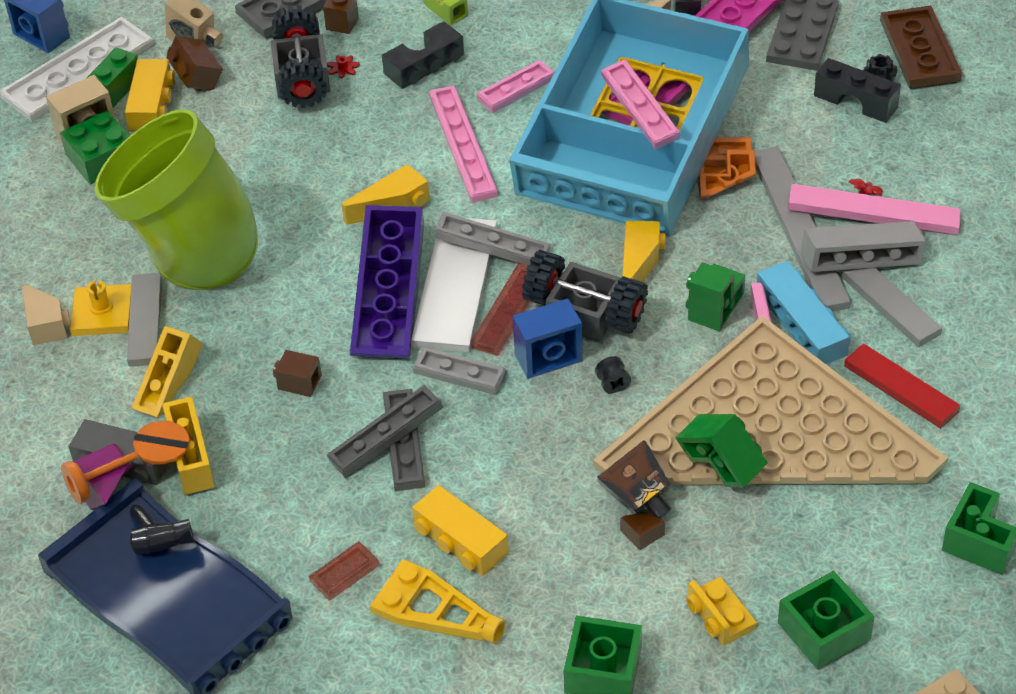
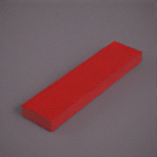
M864 343L845 359L844 367L940 429L960 410V404Z

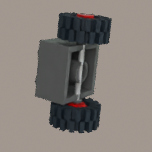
M290 5L287 11L282 8L280 9V14L276 12L274 19H272L274 40H271L277 95L278 99H284L288 105L292 102V107L297 108V105L301 104V108H306L305 104L308 103L312 107L315 106L314 101L320 103L322 97L325 98L326 93L330 92L323 34H320L318 18L314 11L310 12L308 7L302 10V5H297V9H293V6Z
M541 249L534 253V257L532 256L530 259L531 264L527 265V274H524L523 277L525 280L522 284L523 299L543 306L569 299L582 322V336L598 342L601 341L609 327L628 334L633 333L634 329L637 328V322L640 323L641 314L645 310L644 305L647 303L648 285L646 283L625 276L621 278L571 261L565 269V259L562 256Z

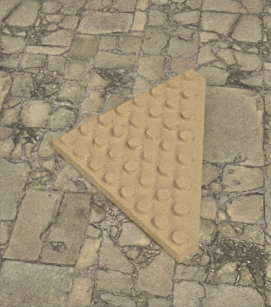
M761 316L593 460V466L603 473L640 442L645 440L670 485H724L709 462H691L675 439L698 414H735L744 422L746 431L752 440L759 444L762 454L768 462L748 484H927L947 465L948 457L773 323Z

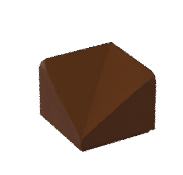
M646 512L630 514L620 518V531L641 550L665 535V523L660 518Z

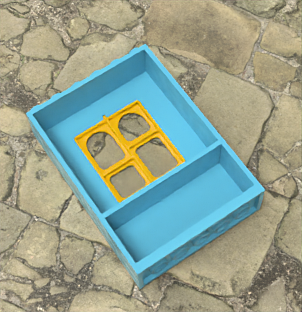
M592 0L509 160L515 194L626 224V221L660 222V233L671 236L749 67L748 29L661 7L645 5L636 1ZM626 59L633 70L645 72L650 77L648 90L654 98H656L663 84L669 81L679 80L687 83L692 89V94L685 107L658 102L667 115L679 118L676 128L680 132V138L655 150L634 120H632L629 126L599 118L603 111L630 116L621 103L609 100L612 90L602 78L601 70Z

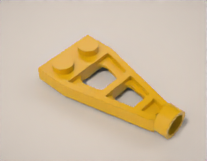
M402 559L370 605L371 613L398 625L474 640H486L493 644L499 641L506 625L504 619L486 612L431 570ZM423 590L431 591L442 600L434 613H421L411 609V606ZM452 605L458 606L469 613L463 624L443 619Z

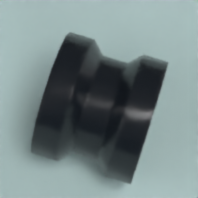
M607 357L601 360L595 368V374L601 380L603 390L608 394L623 391L631 383V377L628 371L624 370L625 365L620 357Z

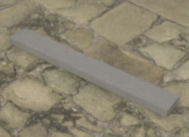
M778 146L754 151L755 168L810 289L813 288L816 291L819 300L825 307L830 308L832 312L849 309L851 301L837 271L811 272L801 253L805 228H815V224L809 213L788 210L791 184H795Z

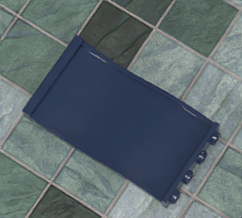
M133 479L110 497L105 505L96 508L38 554L43 572L51 579L54 578L69 594L101 621L145 651L185 687L190 694H210L215 690L218 682L227 674L236 672L249 655L253 652H259L271 636L277 631L281 632L288 627L293 618L290 601L286 597L282 599L248 568L194 532V543L178 544L156 553L136 555L130 544V533L132 529L141 526L130 514V508L133 505H140L155 524L176 523L179 521L145 491L142 483L137 479Z

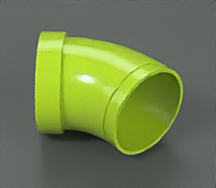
M186 109L175 110L148 122L130 135L111 154L101 168L95 182L94 190L96 196L117 219L127 221L147 247L156 269L171 283L190 290L215 289L235 281L252 263L258 246V230L251 204L238 178L215 148L214 136L194 112Z

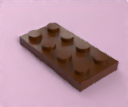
M931 5L881 12L880 22L909 88L961 81V69Z

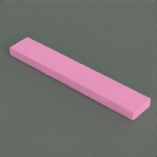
M455 85L429 91L431 102L471 203L498 197L497 188Z
M791 184L788 210L873 223L914 221L920 230L958 235L960 226L959 208Z

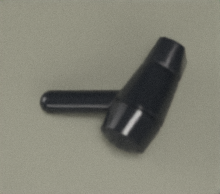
M133 505L130 508V514L141 526L132 529L130 533V544L136 555L152 554L177 546L178 544L194 543V534L189 519L176 523L155 524L140 505Z

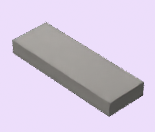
M423 347L413 366L414 374L493 395L497 394L507 374V370L504 367L428 347Z

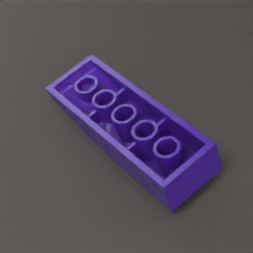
M366 205L350 356L409 358L424 234L423 207Z

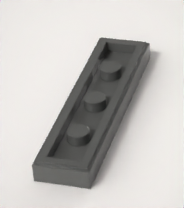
M423 385L326 455L342 476L347 478L444 407L441 401Z
M404 389L383 392L385 412L412 394L413 390ZM416 427L389 447L395 491L426 488L418 427Z

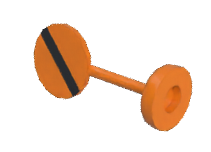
M172 421L149 423L142 427L134 436L133 447L135 452L85 474L77 463L67 461L61 465L62 475L73 499L78 504H82L90 498V489L87 481L138 458L151 464L174 462L186 453L189 448L190 438L187 430L178 423Z

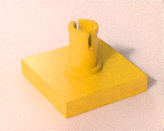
M94 280L87 287H75L70 326L71 335L129 333L131 284L105 285L103 281L98 280L99 286H96V281Z

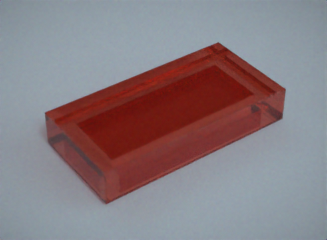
M358 541L309 575V581L330 601L378 567L379 560Z

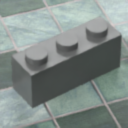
M84 419L68 446L72 460L74 462L112 443L117 444L126 456L135 452L133 442L137 432ZM138 458L131 461L132 466L123 477L132 480L137 479L142 484L150 483L157 485L169 463L151 464Z

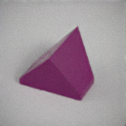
M112 443L74 462L78 464L85 474L125 455L117 444ZM131 462L87 481L90 489V498L86 501V504L91 510L107 503L120 479L132 466Z

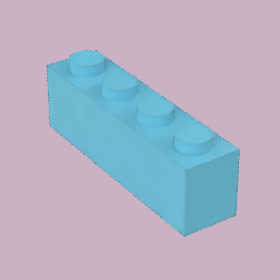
M788 261L757 272V283L761 282L763 284L768 307L797 343L825 364L848 356V347L851 340L849 332L835 320L832 311L823 305L816 291L813 288L810 289L805 283L799 270H795Z

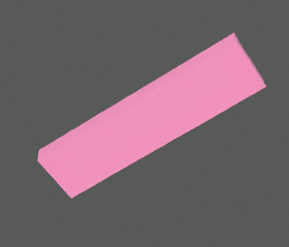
M626 59L601 70L602 78L655 150L680 138L679 130Z

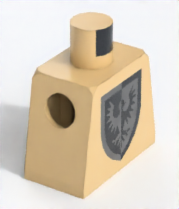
M169 0L165 3L166 38L174 40L175 36L201 39L205 44L210 43L215 47L221 43L223 33L214 29V14L206 6L197 0Z

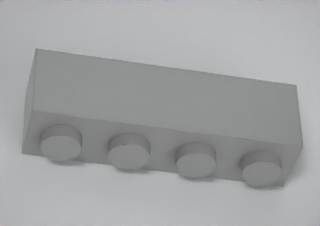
M914 221L805 228L801 253L811 272L921 264L926 240Z

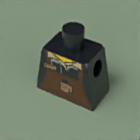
M645 440L597 476V482L633 514L639 513L646 507L653 516L661 519L672 509L661 496L669 489L670 483Z

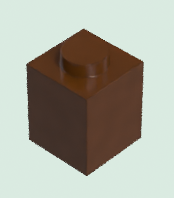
M327 0L323 6L326 30L350 34L359 19L357 0Z
M285 350L281 360H277L273 368V377L276 378L278 390L308 397L312 396L322 376L319 357Z

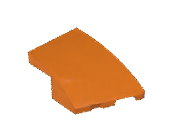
M751 137L715 138L698 175L700 199H705L755 177V152L751 150Z

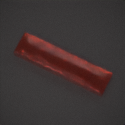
M518 262L471 340L472 349L499 356L513 332L512 316L524 312L530 301L523 299L522 284L525 282L523 277L524 274H527L526 264Z

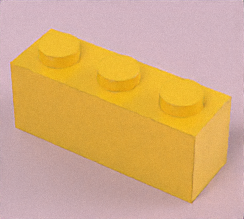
M137 59L125 109L129 131H137L153 119L168 113L166 104L171 103L170 86L175 85V71L170 69L169 59Z
M192 396L162 403L166 421L180 424L187 430L190 438L188 450L182 457L176 460L184 495L215 488Z
M439 484L412 507L413 525L416 531L424 537L428 535L435 540L443 552L447 554L451 552L459 558L460 563L469 571L475 570L483 576L509 553L508 535Z

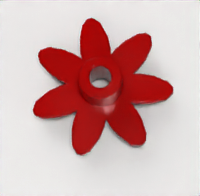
M337 55L336 62H327V66L331 68L328 74L334 75L338 73L341 79L345 77L346 73L355 75L356 71L354 68L359 67L360 63L352 62V55L348 57Z
M859 178L848 181L854 185V188L859 189V194L871 195L874 193L882 196V188L873 186L871 182L865 183Z

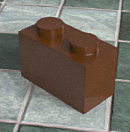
M175 36L172 45L167 51L166 58L169 59V63L187 88L213 90L223 68L203 40Z

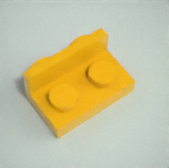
M721 576L702 586H699L695 580L688 583L686 603L690 611L701 616L707 633L712 638L717 637L723 646L757 629L755 619Z

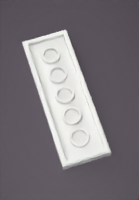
M120 17L0 90V98L32 122L49 111L46 96L87 78L115 47L132 52L138 56L155 45L154 39L123 17Z
M466 218L497 228V220ZM436 238L411 339L412 347L470 352L490 262V254Z

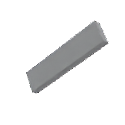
M442 212L434 234V238L524 265L531 264L530 259L532 256L534 257L536 251L541 249L549 252L551 244L446 212Z
M876 268L847 269L842 271V279L917 347L941 335L942 327Z
M161 273L132 275L127 352L129 367L149 365L159 341Z

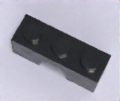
M442 21L423 32L424 49L412 50L402 43L382 54L383 73L402 89L415 84L423 77L437 72L441 67L463 56V36L445 21Z
M827 58L816 72L814 96L838 105L846 94H851L861 102L863 115L887 123L898 108L901 84Z

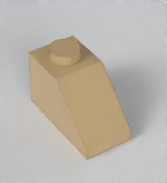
M29 285L22 286L27 328L32 344L37 345L67 339L66 328L71 326L68 310L62 311L60 300Z

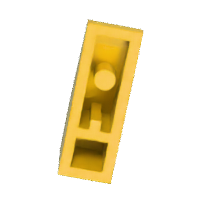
M406 164L342 202L344 222L347 225L364 222L366 205L422 207L430 200L428 181Z
M626 221L622 276L643 282L659 261V250L665 251V233H660V222Z
M164 326L131 409L159 418L164 412L162 403L170 402L192 372L203 343L189 333Z

